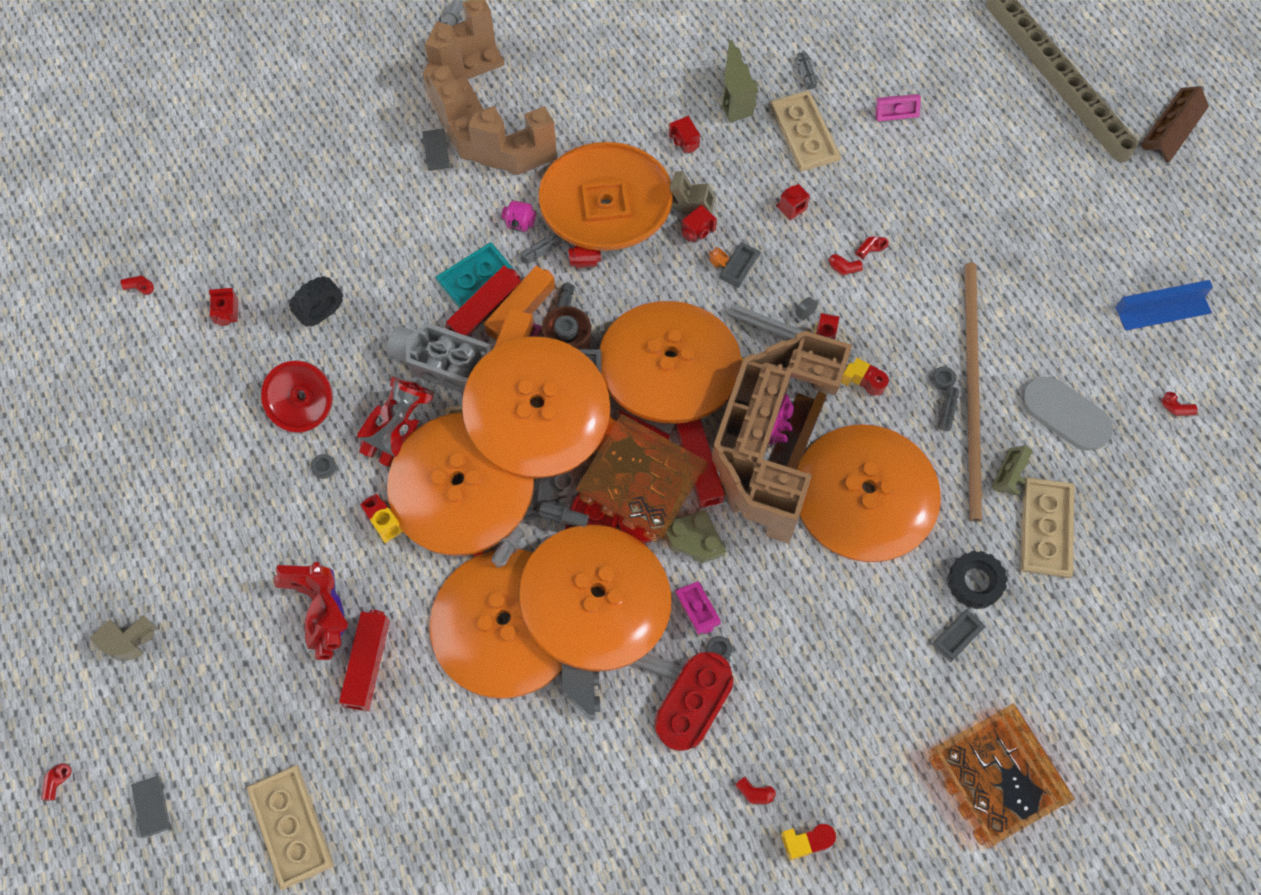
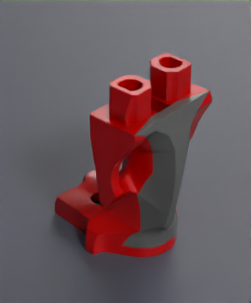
M394 376L390 380L392 389L388 400L383 406H376L357 434V438L362 440L359 453L368 457H374L378 448L383 451L378 462L387 467H391L394 457H397L401 450L402 444L418 426L419 420L408 419L412 411L421 404H429L435 393L415 381L401 380ZM395 404L398 405L396 413H394L393 409ZM379 416L383 418L381 426L377 425V418ZM406 424L408 430L404 436H401L400 429Z

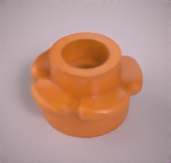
M719 247L709 251V261L715 267L726 266V262L730 259L726 252Z

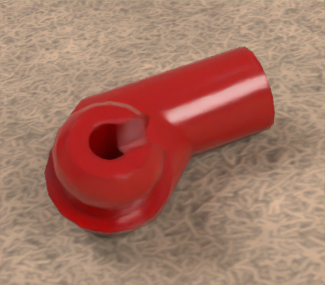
M833 254L829 258L830 266L841 275L863 270L861 260L848 262L838 254Z

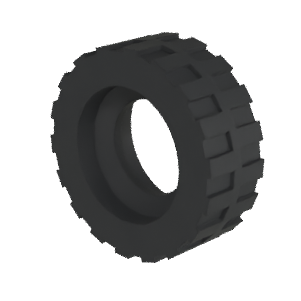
M316 277L302 285L295 292L289 304L290 311L302 325L307 327L314 326L335 313L343 301V294L329 277Z
M971 551L970 553H964L950 568L948 587L951 589V594L957 598V601L965 604L966 607H974V609L987 608L1004 594L1008 578L1005 574V568L992 554H987L984 551ZM970 569H981L988 575L989 586L986 590L976 592L966 585L965 575Z

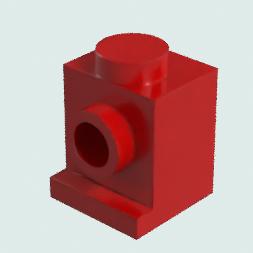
M689 116L669 123L670 139L673 138L677 148L681 147L684 153H692L700 147V133Z
M798 183L784 190L781 194V200L776 207L791 221L807 210L810 194Z
M699 206L682 220V236L688 242L692 241L693 243L699 238L704 239L710 231L713 233L716 230L717 218L705 207Z
M233 288L210 289V318L214 324L228 326L230 323L238 322V297Z

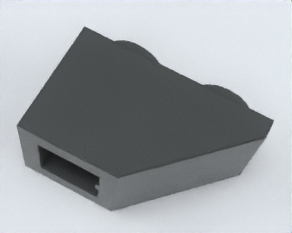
M562 663L563 695L590 720H594L595 712H600V696H595L594 686H599V671L581 670Z

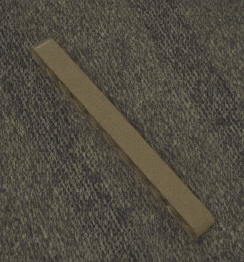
M987 0V9L1113 159L1118 162H1127L1138 146L1137 139L1018 0Z

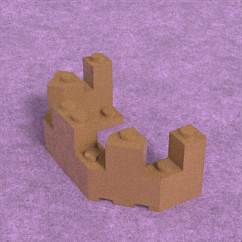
M468 0L463 2L465 21L453 26L436 22L425 43L428 64L423 72L427 95L461 159L473 160L482 165L507 170L509 173L516 175L556 160L557 149L554 121L545 106L524 114L526 128L507 136L505 135L504 122L496 107L492 106L483 109L468 79L504 66L505 62L496 47L491 10L486 1Z
M803 331L788 341L783 340L765 348V351L752 354L743 359L714 443L712 461L720 473L719 479L725 494L724 497L733 513L741 511L744 519L769 526L766 534L767 537L790 544L812 474L763 459L791 377L814 384L813 389L836 395L852 348L851 344Z

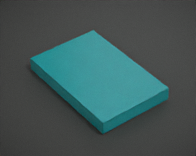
M489 242L435 276V278L460 309L504 265L508 269H515L494 244Z

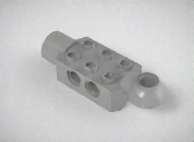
M425 323L416 331L397 326L391 332L387 342V355L407 363L413 376L464 393L466 382L476 364L492 350L491 344L429 323Z

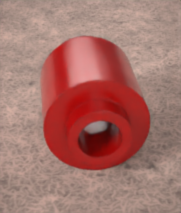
M579 246L568 249L570 267L576 266V269L597 267V262H601L600 250H591Z

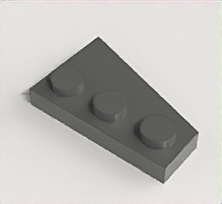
M587 459L569 472L553 477L540 478L537 503L539 505L543 502L547 503L565 497L578 496L579 494L589 493L594 488H611L613 484L607 485L604 473L597 471H605L608 474L610 472L614 473V470L604 460ZM614 474L607 475L609 483H613ZM602 475L605 484L595 486L591 477ZM595 477V479L600 480L598 483H603L601 477Z

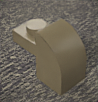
M684 171L675 172L673 181L670 184V190L673 194L672 206L679 212L691 214L702 205L712 214L716 196L709 184L692 185Z
M144 615L125 632L116 623L109 620L90 639L102 652L113 659L129 661L144 654L138 645L148 642L153 637L157 627Z

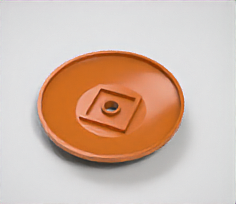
M597 142L574 148L560 156L550 165L540 183L539 205L542 216L548 226L562 239L582 248L608 251L634 246L655 234L669 216L673 194L670 190L671 180L668 173L653 156L631 145L617 142ZM610 200L611 203L602 204L601 201Z
M678 301L650 302L625 312L607 329L599 349L601 350V375L613 399L634 415L660 423L691 422L718 410L729 400L742 365L741 352L730 329L718 317L705 309ZM673 351L677 356L671 358L667 357L664 353Z
M523 337L497 346L476 364L470 373L463 393V420L472 443L480 454L493 465L503 471L521 477L547 478L571 471L585 462L595 452L607 430L610 417V399L606 383L600 371L577 348L552 338ZM539 397L544 401V405L540 408H534L530 404L531 399Z
M463 412L435 418L415 430L404 441L397 457H394L387 481L389 506L391 512L400 523L399 527L419 546L438 554L463 556L485 551L509 536L525 516L534 489V478L521 477L503 471L480 454L469 438L463 420ZM455 475H464V480L460 485L452 484V478Z
M864 424L835 429L816 440L805 452L798 465L797 470L812 474L799 516L807 530L819 543L842 557L862 562H883L901 557L911 552L925 540L938 518L941 493L939 481L931 462L918 446L893 430ZM865 483L872 484L875 487V492H865L862 485Z
M576 526L554 534L533 552L523 570L520 581V610L524 623L533 639L546 653L556 660L581 670H616L640 660L655 647L662 637L671 613V589L667 575L657 557L635 537L607 526ZM591 588H602L604 596L595 597L591 593Z
M517 549L515 553H512L506 565L501 568L496 567L492 563V557L496 550L478 555L462 564L444 582L431 610L430 640L439 664L454 682L462 688L483 697L509 699L531 694L549 684L562 672V662L550 656L537 644L524 623L519 604V588L523 570L533 552ZM502 613H508L511 616L510 621L505 625L497 623V618Z

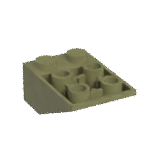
M729 40L722 97V108L730 123L753 116L754 107H756V93H758L757 82L752 80L747 64H744L741 51L738 47L736 48L733 40Z

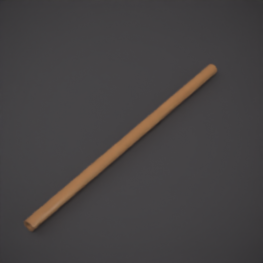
M970 262L965 264L969 520L974 521L976 519V521L980 522L982 521L977 265Z

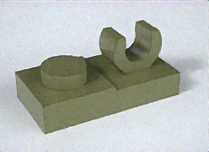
M1027 445L1009 448L991 488L998 492L1007 491L1010 495H1019L1021 492L1016 489V484H1025L1024 478L1020 475L1027 467L1033 450Z

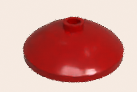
M293 360L277 365L268 373L262 385L261 401L265 413L275 425L290 432H305L316 428L327 418L332 408L333 392L327 376L317 366L309 362ZM301 391L306 395L304 400L299 396Z

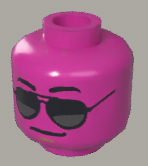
M512 200L508 207L504 206L502 219L505 220L507 228L526 232L529 227L533 228L536 210H533L530 203Z

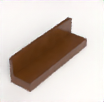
M1201 86L1184 87L1178 91L1142 141L1141 146L1143 149L1161 150L1166 162L1172 160L1209 107Z
M818 391L815 399L800 393L797 394L793 403V414L791 418L787 419V422L791 424L792 431L784 430L781 432V434H786L788 440L786 443L777 441L769 459L770 462L797 470L827 394Z

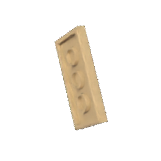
M809 90L769 101V106L800 172L841 160V155Z
M1025 477V484H1023L1021 571L1072 578L1074 484Z
M299 765L290 767L246 787L280 890L283 891L334 867Z

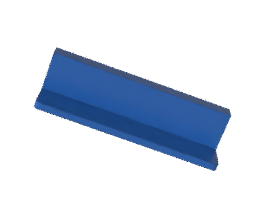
M1210 280L1125 296L1122 297L1115 308L1126 331L1207 315L1212 311L1205 297L1212 290L1213 286Z

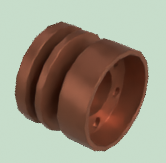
M570 306L557 307L548 312L544 317L542 337L565 342L577 349H590L592 325L589 317L582 310ZM561 316H571L578 323L577 335L570 340H562L554 333V323Z

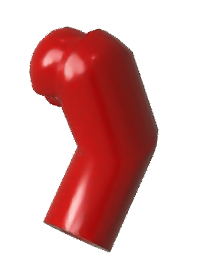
M868 237L855 251V255L864 259L869 252L886 249L889 241L886 237Z
M142 275L121 279L123 290L136 288L145 295L151 294L154 290L153 283Z
M1166 392L1161 399L1162 405L1175 416L1197 415V405L1179 403L1177 401L1178 396L1174 392Z
M60 763L45 774L41 800L55 801L57 787L71 776L72 769L68 764Z
M743 777L735 784L751 804L767 805L776 797V791L772 786L753 787L746 777Z

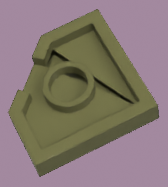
M706 510L661 525L665 526L660 529L670 550L679 554L683 552L694 557L693 560L702 564L722 557L727 553Z

